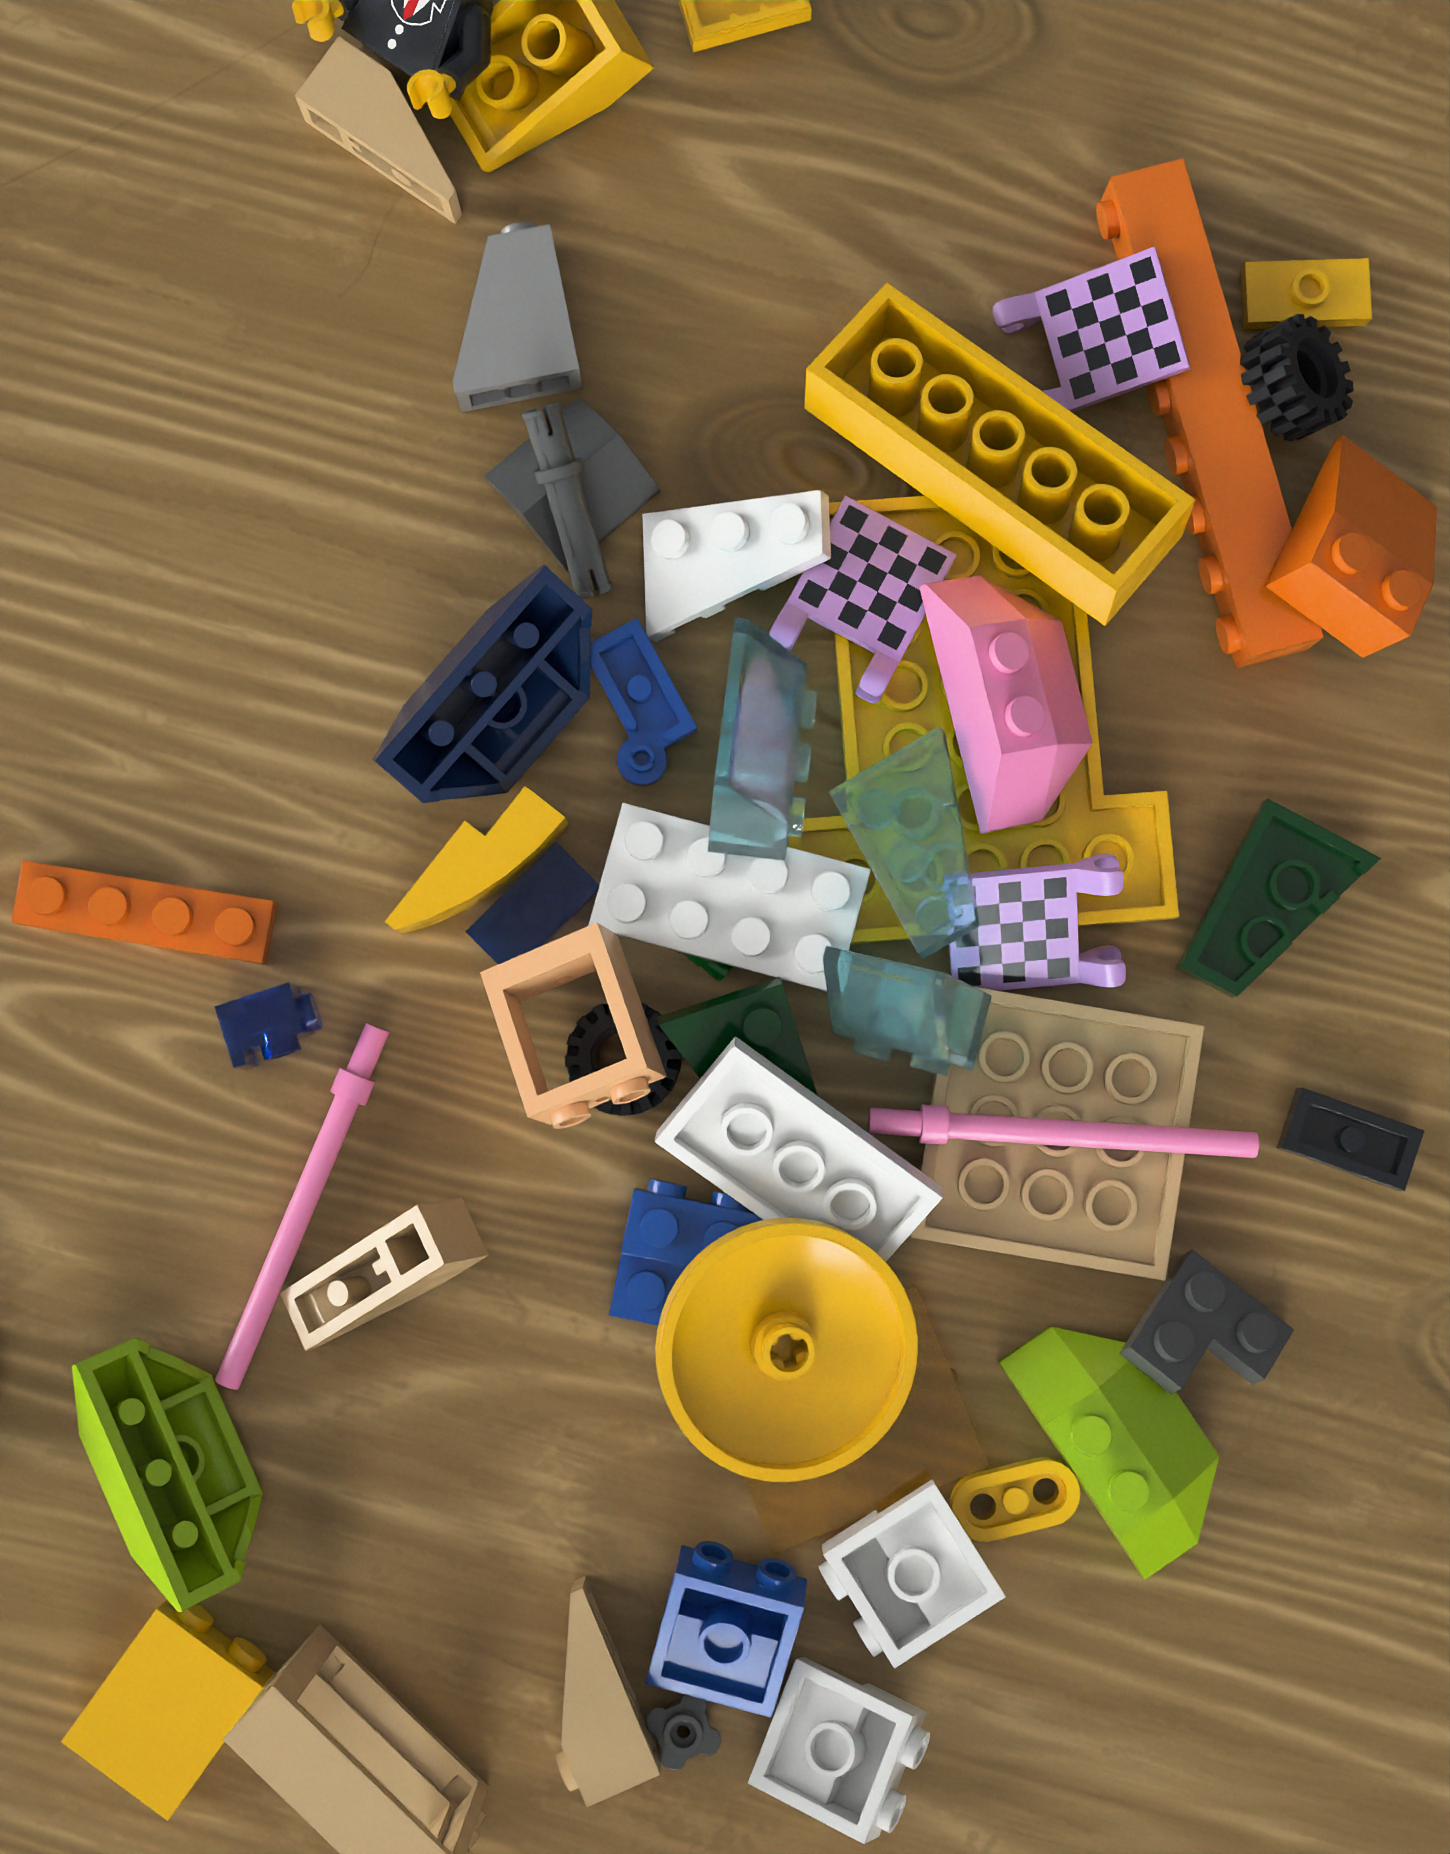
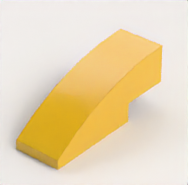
M524 786L486 836L464 821L385 920V923L404 935L439 923L477 905L512 882L539 859L569 826L566 817Z

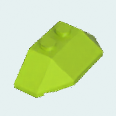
M1049 1326L1000 1359L998 1363L1069 1469L1073 1472L1077 1481L1142 1578L1146 1580L1198 1544L1219 1455L1177 1392L1170 1394L1120 1354L1126 1342Z
M134 1337L72 1365L79 1436L131 1557L177 1612H183L242 1580L246 1564L244 1559L253 1536L263 1492L212 1375L173 1355L150 1347L151 1344Z

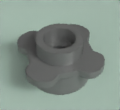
M684 1694L682 1699L674 1700L664 1708L661 1706L653 1707L648 1712L646 1728L650 1733L656 1735L662 1749L660 1761L667 1769L680 1770L684 1767L686 1760L701 1753L710 1756L718 1751L721 1744V1735L717 1729L710 1726L706 1713V1700ZM681 1725H686L690 1730L689 1734L685 1737L677 1733V1729Z

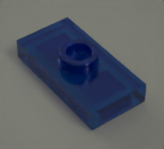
M556 842L465 932L497 964H501L547 944L597 895L599 884Z

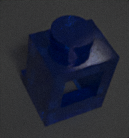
M289 982L215 1006L230 1059L235 1069L247 1070L258 1066L255 1054L262 1052L264 1061L302 1050L299 1039L314 1035V1031L323 1029L321 1015L312 993L303 995L300 986Z

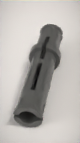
M561 402L541 406L548 432L541 410L533 408L521 413L522 419L525 420L539 467L533 470L536 483L544 485L574 592L581 599L594 597L588 571L593 589L598 590L599 594L612 590L613 584L609 579L580 478V473L585 471L582 458L574 457L562 414Z

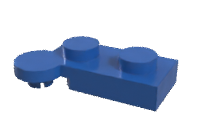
M638 618L591 642V668L629 736V739L620 747L617 755V765L620 774L627 782L635 786H648L662 778L667 769L665 749L697 733L698 728Z

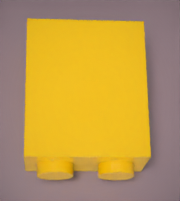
M168 1600L154 1611L61 1741L167 1821L182 1804L225 1743L222 1739L275 1673L265 1665L267 1661L266 1656L254 1644L240 1637H235L232 1641L212 1626L214 1618L202 1606L196 1604L183 1612H177Z

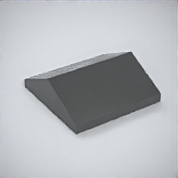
M578 397L562 410L574 457L582 458L585 471L580 473V478L598 541L601 543L659 494L660 488L621 436L582 398ZM529 438L485 475V479L562 568L567 571L566 560L544 485L537 484L533 470L539 467Z

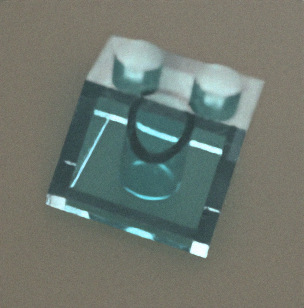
M826 946L823 955V965L832 1033L853 1040V1053L889 1062L892 1051L911 1055L909 1067L946 1077L950 1065L973 1071L992 995L944 972Z

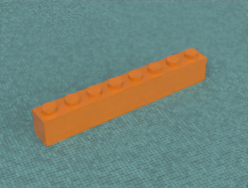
M1184 158L1111 176L1101 202H1098L1096 206L1100 233L1104 240L1112 239L1117 261L1155 246L1191 366V370L1147 385V393L1155 416L1163 415L1169 438H1166L1164 441V452L1169 470L1173 475L1180 474L1184 491L1196 499L1186 529L1190 535L1197 534L1203 553V557L1199 558L1198 561L1200 579L1205 592L1208 595L1214 593L1221 617L1216 619V633L1220 647L1224 654L1232 653L1236 669L1306 651L1324 637L1321 627L1266 587V583L1286 544L1292 527L1261 421L1256 416L1258 414L1256 404L1250 406L1246 395L1252 393L1251 387L1242 384L1241 374L1246 372L1245 367L1240 365L1241 353Z

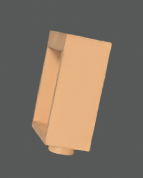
M596 922L480 972L528 1118L549 1125L553 1124L555 1129L570 1127L590 1118V1108L612 1100L613 1104H624L642 1098L650 1092L648 1084L667 1077L618 935ZM597 970L627 1059L549 1091L520 1003Z

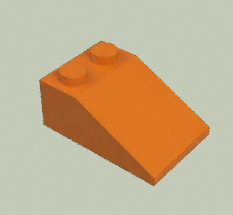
M1341 435L1335 439L1266 583V587L1362 658L1408 638L1414 630L1434 583L1437 506L1344 435Z

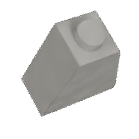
M518 222L503 228L501 234L490 235L487 238L452 381L461 412L583 389L550 224L537 226L533 222Z

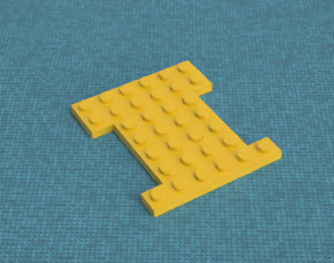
M926 496L856 501L955 553L957 556L943 581L980 575L1062 621L1093 744L1042 821L981 834L926 614L879 702L876 704L869 703L856 694V689L874 653L834 632L849 815L787 820L786 827L788 847L871 869L851 944L948 937L945 875L1070 864L1099 854H1112L1116 856L1119 868L1123 872L1124 886L1119 894L1109 896L1077 892L1078 926L1178 918L1179 910L1167 791L1104 795L1087 613ZM841 502L829 503L830 522Z

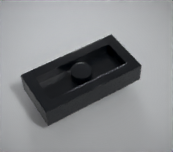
M1296 1088L1276 1148L1393 1190L1405 1192L1424 1130L1305 1088Z

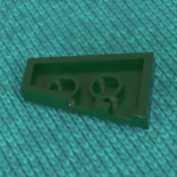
M1270 799L1264 800L1176 968L1231 998L1237 997L1293 944L1292 941L1318 916L1324 914L1340 898L1339 896L1361 875L1370 870L1381 858Z
M780 977L656 1017L658 1025L699 1078L704 1075L736 1036L818 1096Z

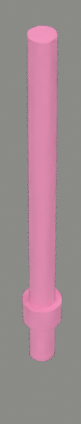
M366 1023L347 1068H340L330 1090L331 1093L335 1094L333 1102L216 1375L215 1381L222 1386L234 1390H239L357 1108L359 1104L366 1106L375 1085V1081L370 1078L390 1033L386 1030Z
M925 1104L921 1105L920 1111L869 1108L868 1114L869 1134L919 1137V1143L946 1145L948 1139L1247 1158H1256L1259 1150L1257 1132L949 1113L948 1106Z

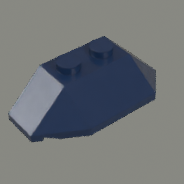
M546 565L540 566L485 611L408 699L372 760L422 803L508 793L590 698V627H592V608Z

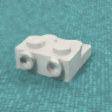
M933 1479L882 1512L878 1513L877 1510L871 1512L822 1544L823 1555L827 1561L819 1565L818 1568L827 1585L838 1600L849 1595L862 1616L853 1622L862 1641L873 1657L884 1651L894 1668L1006 1597Z
M806 1657L796 1658L748 1784L866 1844L878 1838L881 1830L891 1833L902 1815L906 1803V1795L897 1791L906 1766L915 1770L928 1747L930 1732L921 1728L927 1711L870 1683L860 1685Z

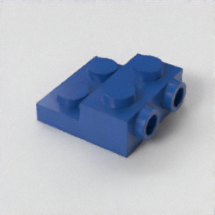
M649 1179L647 1190L635 1188L625 1229L609 1316L658 1326L666 1299L686 1266L715 1240L739 1227L760 1221V1217L752 1211H748V1208L726 1193L713 1191L711 1202L708 1203L685 1198L687 1186L677 1183Z
M703 1541L698 1543L695 1548L681 1545L645 1684L772 1718L804 1611L807 1579L797 1576L795 1568L780 1559L766 1558L761 1560L759 1565L733 1559L730 1549L717 1542Z

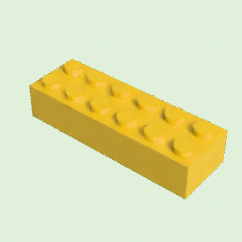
M886 283L806 368L804 409L1104 626L1107 625L1184 533L1196 499L889 283Z

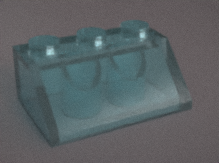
M735 618L714 778L708 852L785 861L788 837H801L806 798L793 797L795 781L807 782L811 744L799 743L801 728H813L817 691L805 690L807 664L750 620L744 618Z

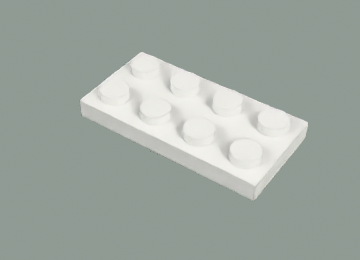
M622 803L589 925L597 922L622 937L765 976L780 977L781 980L837 995L871 869Z
M736 1036L656 1132L655 1143L763 1220L793 1217L828 1223L856 1236L875 1251L885 1262L943 1198L942 1186Z

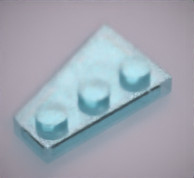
M938 726L828 791L913 946L923 959L980 927L946 735L941 726Z

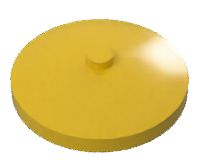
M793 1217L767 1219L739 1227L723 1235L702 1250L683 1270L673 1285L661 1312L655 1345L656 1368L662 1394L672 1416L685 1436L706 1457L736 1474L752 1479L769 1482L803 1481L818 1478L849 1465L870 1450L895 1422L906 1403L916 1372L918 1356L916 1321L911 1303L896 1274L875 1251L856 1236L839 1227L812 1219Z

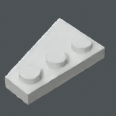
M821 490L642 514L646 635L649 639L657 642L676 633L675 628L700 616L707 618L726 609L725 604L757 589L764 591L831 559L829 496Z

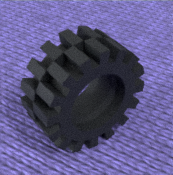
M1304 314L1291 316L1251 337L1252 339L1247 341L1243 347L1247 353L1241 355L1240 365L1248 369V371L1241 374L1243 385L1251 386L1252 393L1246 395L1250 406L1258 403L1261 410L1256 416L1262 424L1271 421L1270 432L1276 436L1283 434L1284 440L1287 441L1295 439L1298 441L1344 419L1348 415L1346 410L1350 409L1353 400L1347 395L1354 391L1353 381L1345 379L1344 375L1351 370L1348 361L1341 362L1338 354L1343 351L1338 341L1331 344L1329 342L1330 330L1325 325L1317 329V319L1312 316L1304 318Z
M602 1003L593 1007L591 1012L585 1016L583 1015L577 1021L572 1034H569L566 1043L568 1047L565 1056V1067H567L570 1082L601 1070L599 1065L600 1049L608 1038L618 1034L608 1003ZM641 1003L667 1077L648 1084L650 1092L642 1098L624 1104H613L612 1100H609L594 1107L601 1112L619 1116L644 1113L660 1104L676 1084L681 1069V1053L658 1025L656 1017L662 1014L647 1006V1004Z

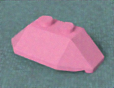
M980 575L925 583L919 588L980 833L983 834L1040 822L1093 744L1062 621Z

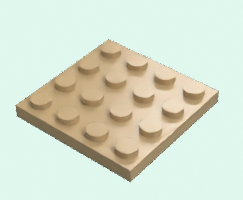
M951 983L948 988L930 1105L948 1106L949 1113L1189 1128L1205 1026ZM948 1139L946 1145L923 1144L919 1170L942 1186L943 1198L909 1237L1166 1281L1185 1154Z

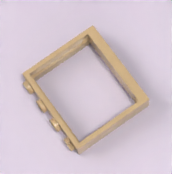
M321 1624L275 1672L222 1739L340 1854H472L469 1850L480 1836L476 1829L486 1816L481 1809L489 1786ZM296 1701H297L299 1704H301L328 1732H330L358 1761H360L387 1789H389V1790H390L417 1818H419L428 1828H426L418 1819H416L388 1790H386V1789H385L359 1762H357L329 1733H327L300 1705H298V1704L296 1703Z

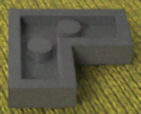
M1192 1249L1180 1257L1120 1351V1354L1170 1394L1183 1388L1206 1349L1254 1385L1266 1378L1294 1329Z

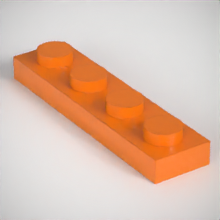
M23 860L11 923L267 965L278 903L271 900Z

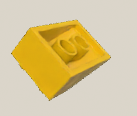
M500 0L493 7L490 17L491 62L465 88L460 101L451 98L452 111L450 116L481 169L490 173L608 108L655 67L615 0Z

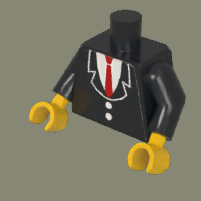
M294 0L292 4L296 23L303 24L310 19L307 23L310 37L319 42L329 40L334 34V19L339 18L341 21H344L341 29L411 76L407 83V92L413 108L419 110L427 101L432 116L437 119H445L450 115L452 111L451 98L460 101L465 88L491 62L490 17L493 11L492 0Z

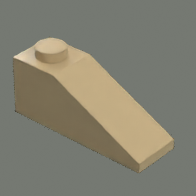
M338 36L295 94L305 122L456 224L462 216L456 190L392 76L390 64L385 58L365 44H361L357 49Z
M462 1198L418 1204L282 1291L280 1295L305 1351H308L442 1285L489 1254Z
M586 1576L574 1580L570 1593L561 1734L563 1750L556 1753V1760L568 1790L571 1792L579 1788L586 1807H589L659 1776L661 1773L659 1749L652 1733L646 1728V1718Z

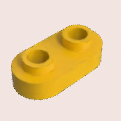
M1037 1457L965 1476L955 1485L950 1496L949 1506L970 1539L978 1542H991L1064 1523L1074 1514L1078 1507L1080 1487L1073 1472L1061 1461L1051 1457ZM1043 1478L1053 1480L1055 1491L1049 1499L1038 1500L1034 1498L1033 1487L1037 1481ZM979 1494H987L993 1499L992 1509L983 1516L975 1515L970 1510L972 1499Z

